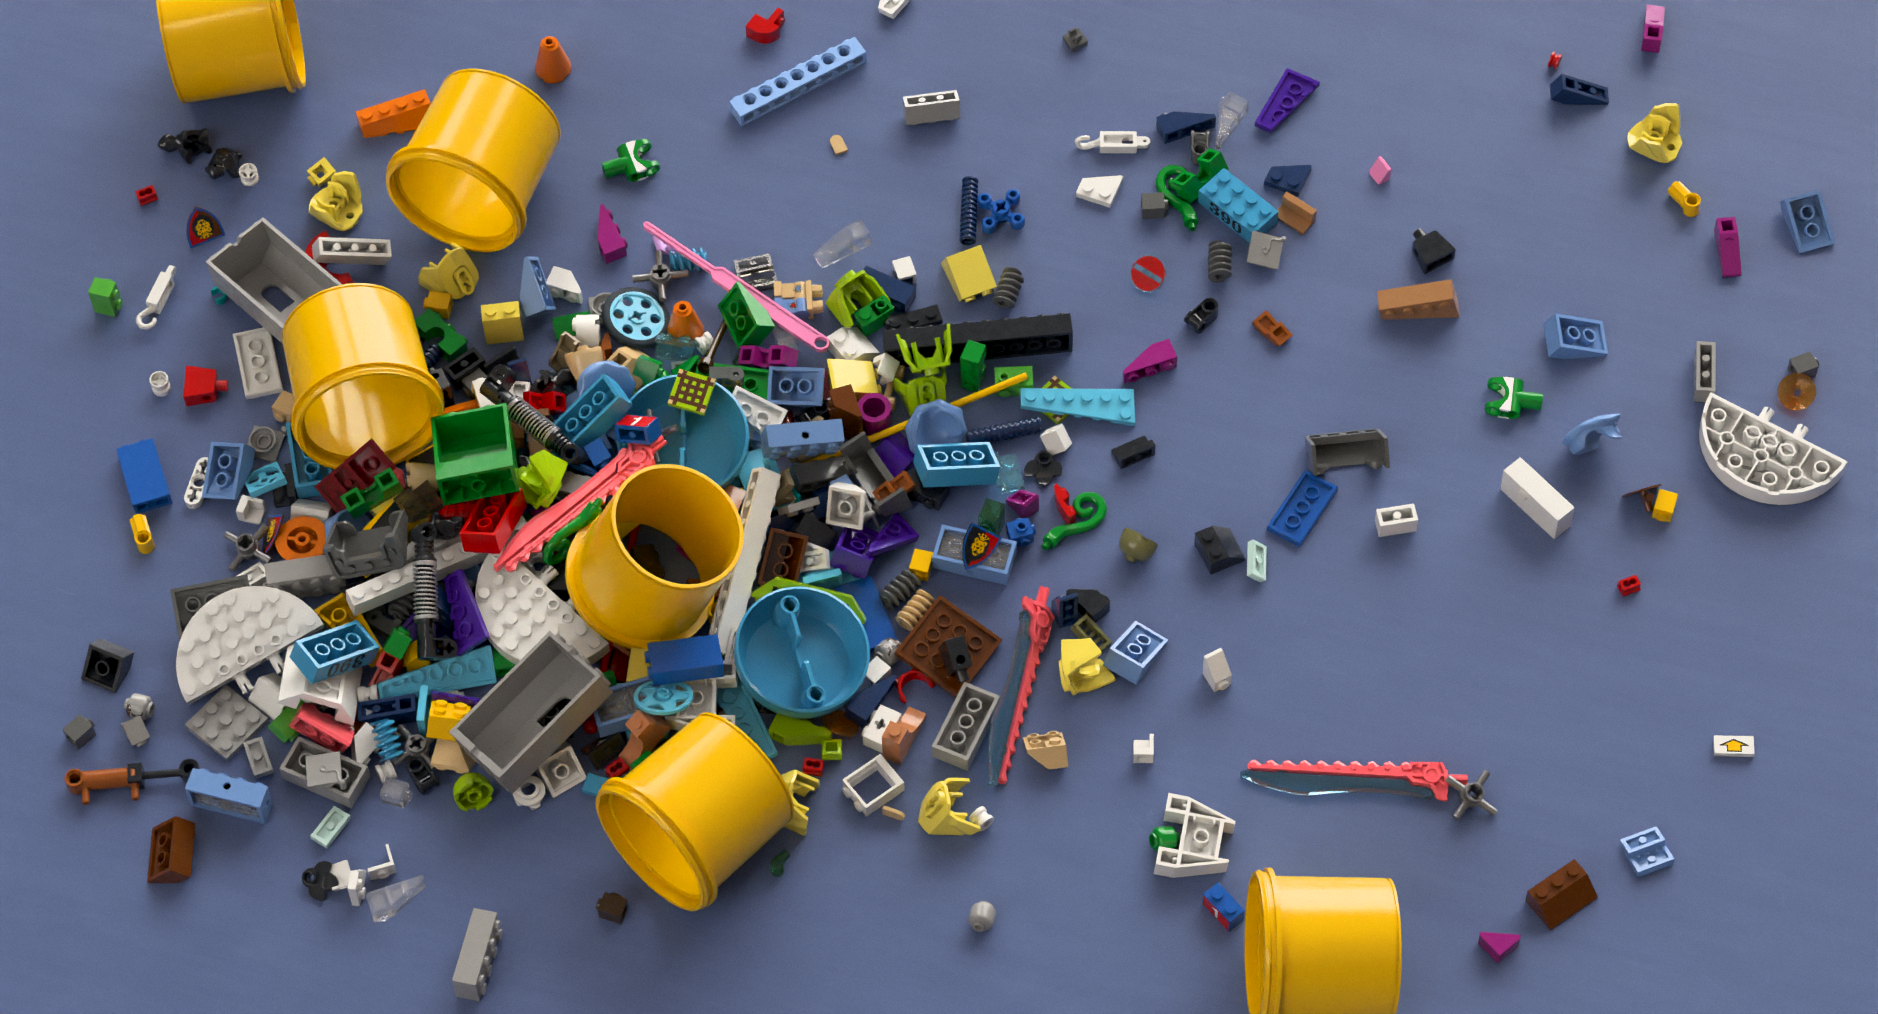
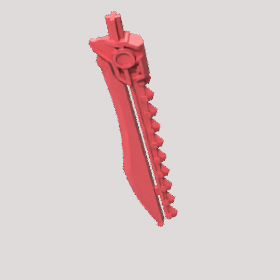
M661 435L650 445L629 443L628 448H622L615 458L580 488L555 505L534 516L507 544L496 563L493 564L495 571L498 572L503 567L508 572L516 571L518 563L529 561L530 554L533 552H541L543 545L548 543L560 529L574 520L589 501L594 502L599 497L604 501L602 504H605L606 498L609 495H615L628 477L643 468L656 465L653 454L667 444L664 437Z

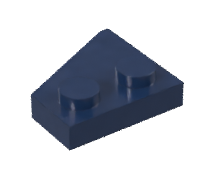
M1312 165L1273 166L1265 178L1264 185L1299 197L1311 172Z

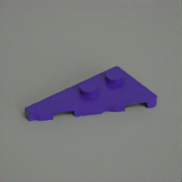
M899 513L893 514L890 521L886 523L885 527L878 534L876 540L872 542L865 555L871 557L916 542L919 535Z

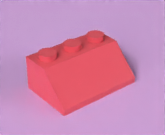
M305 702L300 705L289 724L290 728L331 751H340V754L350 746L355 733L349 725L337 722L332 715L322 713L317 710L315 705Z

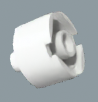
M599 314L576 315V318H573L572 331H576V336L574 337L580 341L579 347L583 345H588V348L599 346V342H601L600 321H596L600 318Z

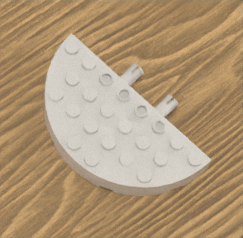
M1713 393L1709 394L1699 427L1701 450L1712 472L1734 492L1748 499L1766 504H1797L1809 501L1827 492L1845 473L1848 461L1804 440L1803 438L1809 430L1806 426L1801 429L1803 424H1798L1792 434L1769 422L1774 415V411L1771 408L1767 413L1769 407H1764L1760 415L1757 416ZM1742 465L1752 467V469H1743ZM1768 470L1770 472L1761 473L1756 471ZM1749 481L1760 482V486L1751 484Z
M489 553L478 574L475 599L490 635L488 640L503 657L516 665L549 631L555 636L560 634L569 646L572 645L579 652V655L586 657L591 664L610 652L609 643L575 613V607L571 598L567 602H563L547 587V584L559 575L555 568L553 569L550 565L538 577L520 562L517 565L516 571L508 572L503 567L500 571L496 572L493 564L496 563L501 553Z
M246 586L229 590L214 597L191 618L179 642L176 672L178 684L187 705H191L232 680H236L242 694L248 693L244 685L247 686L249 691L253 690L254 687L245 675L246 672L267 660H270L276 674H281L282 671L278 665L283 669L284 661L279 654L286 650L288 646L294 645L297 640L306 638L324 628L323 622L305 602L286 591L272 587Z

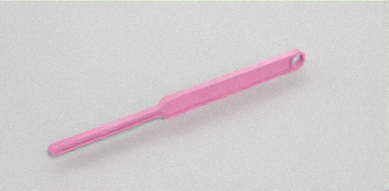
M646 221L643 223L644 230L711 274L714 283L729 292L736 282H740L768 311L773 323L816 352L822 353L828 350L829 339L726 268L713 266L650 222ZM824 340L827 344L825 347L819 348L815 345V342Z

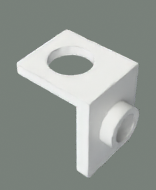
M388 844L385 846L390 862L368 868L370 880L383 879L390 874L396 873Z
M348 860L332 864L330 873L334 874L339 880V885L332 887V891L337 892L348 888L351 873Z

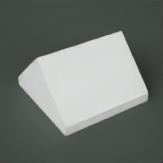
M297 499L291 506L290 519L309 516L318 519L324 524L327 519L334 515L335 510L326 502Z
M276 673L258 677L248 699V702L272 720H275L287 708V706L277 704L282 678Z

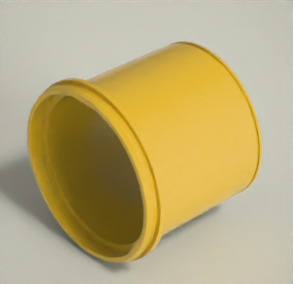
M156 0L166 60L174 88L182 104L286 87L289 93H295L297 88L301 90L305 87L304 52L294 0Z
M483 69L455 71L443 81L408 145L398 150L390 159L386 172L388 194L398 210L412 224L441 242L449 245L454 242L464 250L475 252L502 250L514 243L525 229L527 222L526 208L560 141L561 130L559 122L543 99L531 89L510 77Z
M344 284L322 290L310 296L291 312L282 331V342L294 399L290 422L293 436L306 455L323 466L336 469L372 438L394 464H398L421 451L433 439L431 417L443 415L444 397L438 382L429 374L412 309L401 295L391 289L374 284Z
M659 464L635 472L623 482L602 513L588 526L580 529L570 544L566 557L565 578L568 593L575 609L587 625L600 636L629 649L631 647L647 649V643L692 637L709 616L708 607L714 602L715 593L740 557L743 547V526L738 510L729 495L716 482L694 469L680 465ZM633 522L644 524L670 536L681 546L695 564L701 583H672L646 571L635 562L625 549L619 537L616 523Z
M707 712L699 714L623 778L613 777L604 782L598 791L595 802L599 820L610 841L625 862L657 894L673 905L687 911H697L710 906L717 898L718 887L790 822L794 816V804L789 789L767 755L748 735L733 723L721 716Z
M1264 868L1263 871L1257 870L1253 872L1247 891L1244 932L1245 983L1249 1014H1396L1401 985L1402 942L1399 903L1392 879L1275 876L1272 868Z

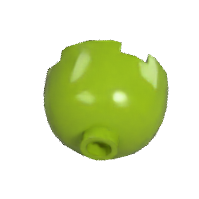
M469 772L456 780L453 787V796L461 810L468 812L467 809L476 808L478 811L491 802V795L494 789L486 776L478 772Z

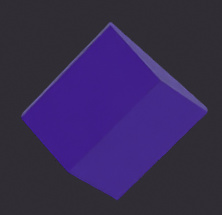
M901 432L885 437L874 449L894 478L902 471H908L914 466L915 454L910 451L908 439Z

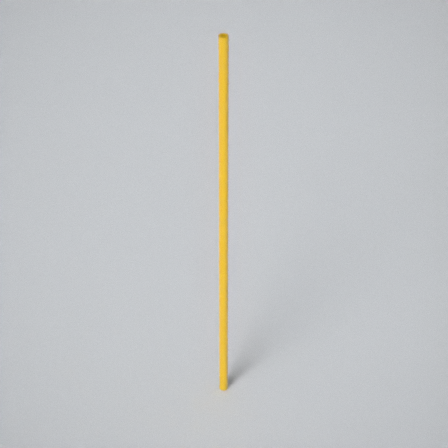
M1024 372L949 404L956 407L964 406L1028 379V376ZM909 420L867 437L870 443L905 430ZM839 450L836 454H823L804 463L811 462L812 460H823L832 456L838 457L842 454Z

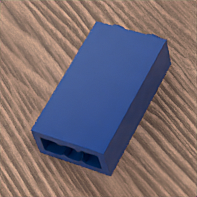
M153 438L143 439L130 445L126 444L116 449L135 514L173 504Z
M718 634L647 643L648 651H644L645 663L650 665L647 667L648 678H652L653 686L724 677V664Z

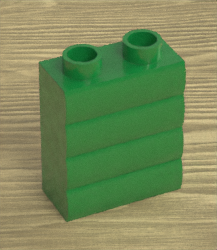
M506 403L486 405L481 408L449 412L445 415L431 417L436 480L444 506L520 491L514 431Z

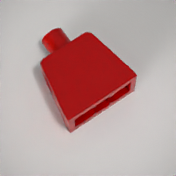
M186 366L183 394L186 406L216 402L218 391H228V380H218L216 370Z

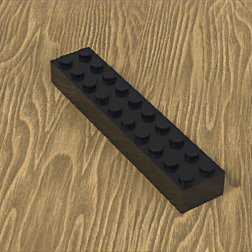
M1070 313L1042 314L1034 317L1021 316L1013 319L982 320L981 322L967 321L959 324L950 323L952 341L950 363L960 362V357L968 340L986 345V357L984 360L1073 352V330ZM948 323L938 326L927 325L925 327H907L906 329L882 331L883 353L886 352L899 361V365H903L905 368L910 367L904 361L896 334H899L900 338L906 341L913 361L911 343L916 342L918 352L925 359L931 358L936 350L935 338L940 337L944 355L943 334L947 329Z

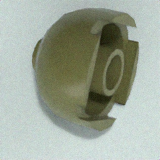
M1127 527L1122 532L1119 540V547L1125 554L1124 558L1132 563L1135 560L1147 561L1153 556L1159 546L1151 539H1147L1142 534Z

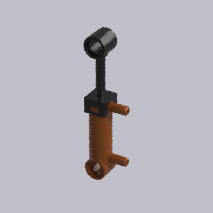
M190 758L183 760L179 769L145 772L142 763L128 764V767L90 771L70 769L65 774L64 779L70 793L74 795L82 794L83 805L90 804V790L130 787L131 799L137 801L139 800V789H145V779L180 776L187 783L191 774L187 772L193 768L200 769L196 760Z

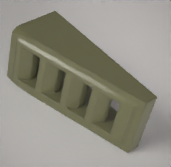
M1087 614L1070 628L1079 639L1092 638L1097 635L1098 638L1093 642L1097 644L1101 640L1104 641L1098 647L1101 652L1112 644V641ZM1085 624L1087 627L1082 630L1081 627ZM1089 630L1093 631L1089 636L1086 635Z

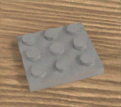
M225 685L185 724V727L228 762L244 747L243 742L251 740L269 720L268 717L228 685Z

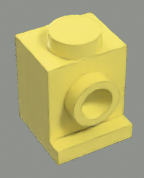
M323 157L307 170L309 175L307 179L313 186L317 184L320 188L332 178L336 170ZM320 172L324 173V176L321 178L317 176Z

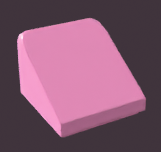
M1380 156L1371 167L1369 174L1380 185L1390 180L1391 168Z

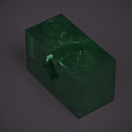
M986 498L978 516V526L999 536L1005 523V504Z

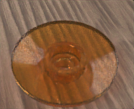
M1802 373L1787 375L1778 386V398L1782 405L1790 410L1799 411L1806 409L1813 403L1816 397L1814 382L1810 377ZM1796 390L1801 391V394L1799 396L1794 395V392Z
M836 710L822 716L823 724L834 734L852 737L859 731V725L844 717V711Z

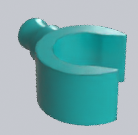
M215 286L211 289V295L222 293V297L215 299L216 305H222L227 301L228 296Z

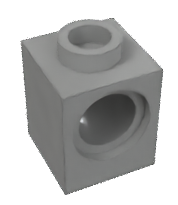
M136 716L121 724L132 746L136 744L139 747L147 743V738L150 735L140 716Z

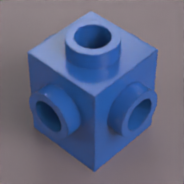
M1028 517L1017 518L1012 522L1006 523L1008 540L1017 541V547H1025L1034 543L1036 529L1033 523L1030 524Z

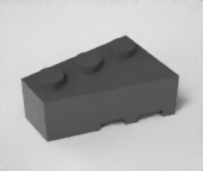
M832 456L823 460H812L811 462L792 465L789 471L795 485L794 488L801 498L806 497L810 499L811 492L827 484L830 485L831 481L845 474L850 478L851 472H848L842 463L845 461L843 456Z

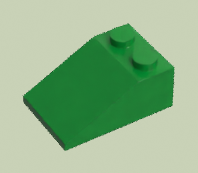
M736 282L718 304L721 315L738 349H740V346L755 345L759 347L775 327L768 311L740 282Z

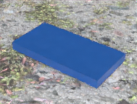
M1304 470L1268 524L1266 530L1301 547L1338 491V486Z
M871 575L865 579L861 578L834 588V591L852 595L867 618L866 623L862 625L868 637L870 652L874 651L875 647L886 638L898 640Z

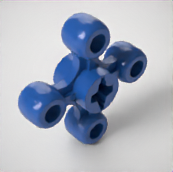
M1010 189L1006 193L1005 200H997L995 202L988 193H981L978 196V207L982 210L989 209L992 213L990 217H986L982 221L983 232L991 234L995 232L997 223H1005L1007 221L1015 230H1020L1024 227V216L1020 213L1014 214L1010 210L1012 206H1016L1020 202L1018 190Z

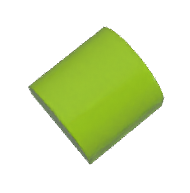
M841 739L822 740V760H842Z

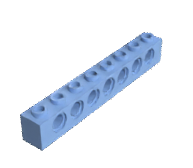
M856 37L847 39L836 47H831L826 52L796 65L795 68L784 71L779 76L749 89L748 92L735 96L729 101L730 111L742 127L866 63V51Z

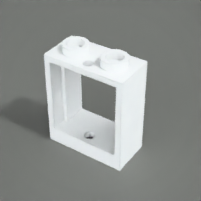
M881 754L842 780L844 795L847 798H851L858 812H863L866 817L905 791L904 781ZM878 770L891 788L866 804L852 787Z

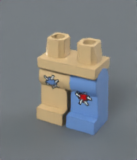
M811 280L781 284V281H774L775 302L799 319H814V314L824 312L823 300L813 301V298L823 297L822 285H812Z

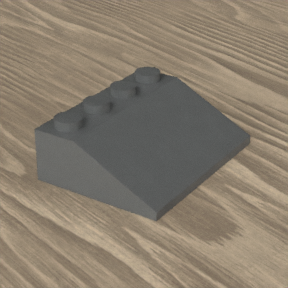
M248 575L170 589L179 641L187 624L202 606L224 592L250 586Z

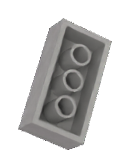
M325 555L264 564L267 587L286 591L299 599L310 596L319 597L329 593L339 594L341 593L340 588L346 585L345 579H340L334 575Z
M964 682L932 744V757L968 771L1000 708V696Z
M298 736L279 768L282 779L352 809L371 777L368 766L340 754L342 779L346 783V789L341 790L339 783L329 788H308L305 757L332 753L334 751Z
M473 908L452 979L456 997L480 1001L481 995H485L487 988L485 981L492 972V965L490 964L492 958L495 959L497 955V940L500 941L503 934L497 912Z

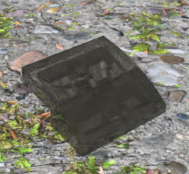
M770 253L733 261L737 277L760 292L774 289V281H777Z
M428 480L413 491L409 487L393 498L400 510H405L410 523L427 518L433 512H438L445 507L441 497Z

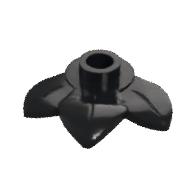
M1047 451L1039 452L1034 460L1026 464L1024 469L1025 477L1035 476L1037 483L1043 487L1051 482L1052 476L1062 475L1061 464L1054 461L1053 456Z
M327 861L318 862L314 868H308L302 874V882L308 887L310 896L318 901H324L326 891H330L332 887L339 885L338 878L330 873L332 863ZM314 875V880L311 882L310 877Z

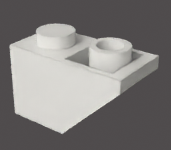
M553 266L547 279L552 297H560L572 303L582 304V291L572 272Z
M367 722L351 741L352 760L367 765L371 760L368 756L372 751L374 753L378 752L379 748H376V745L380 743V741H374L378 734L372 733L374 728Z

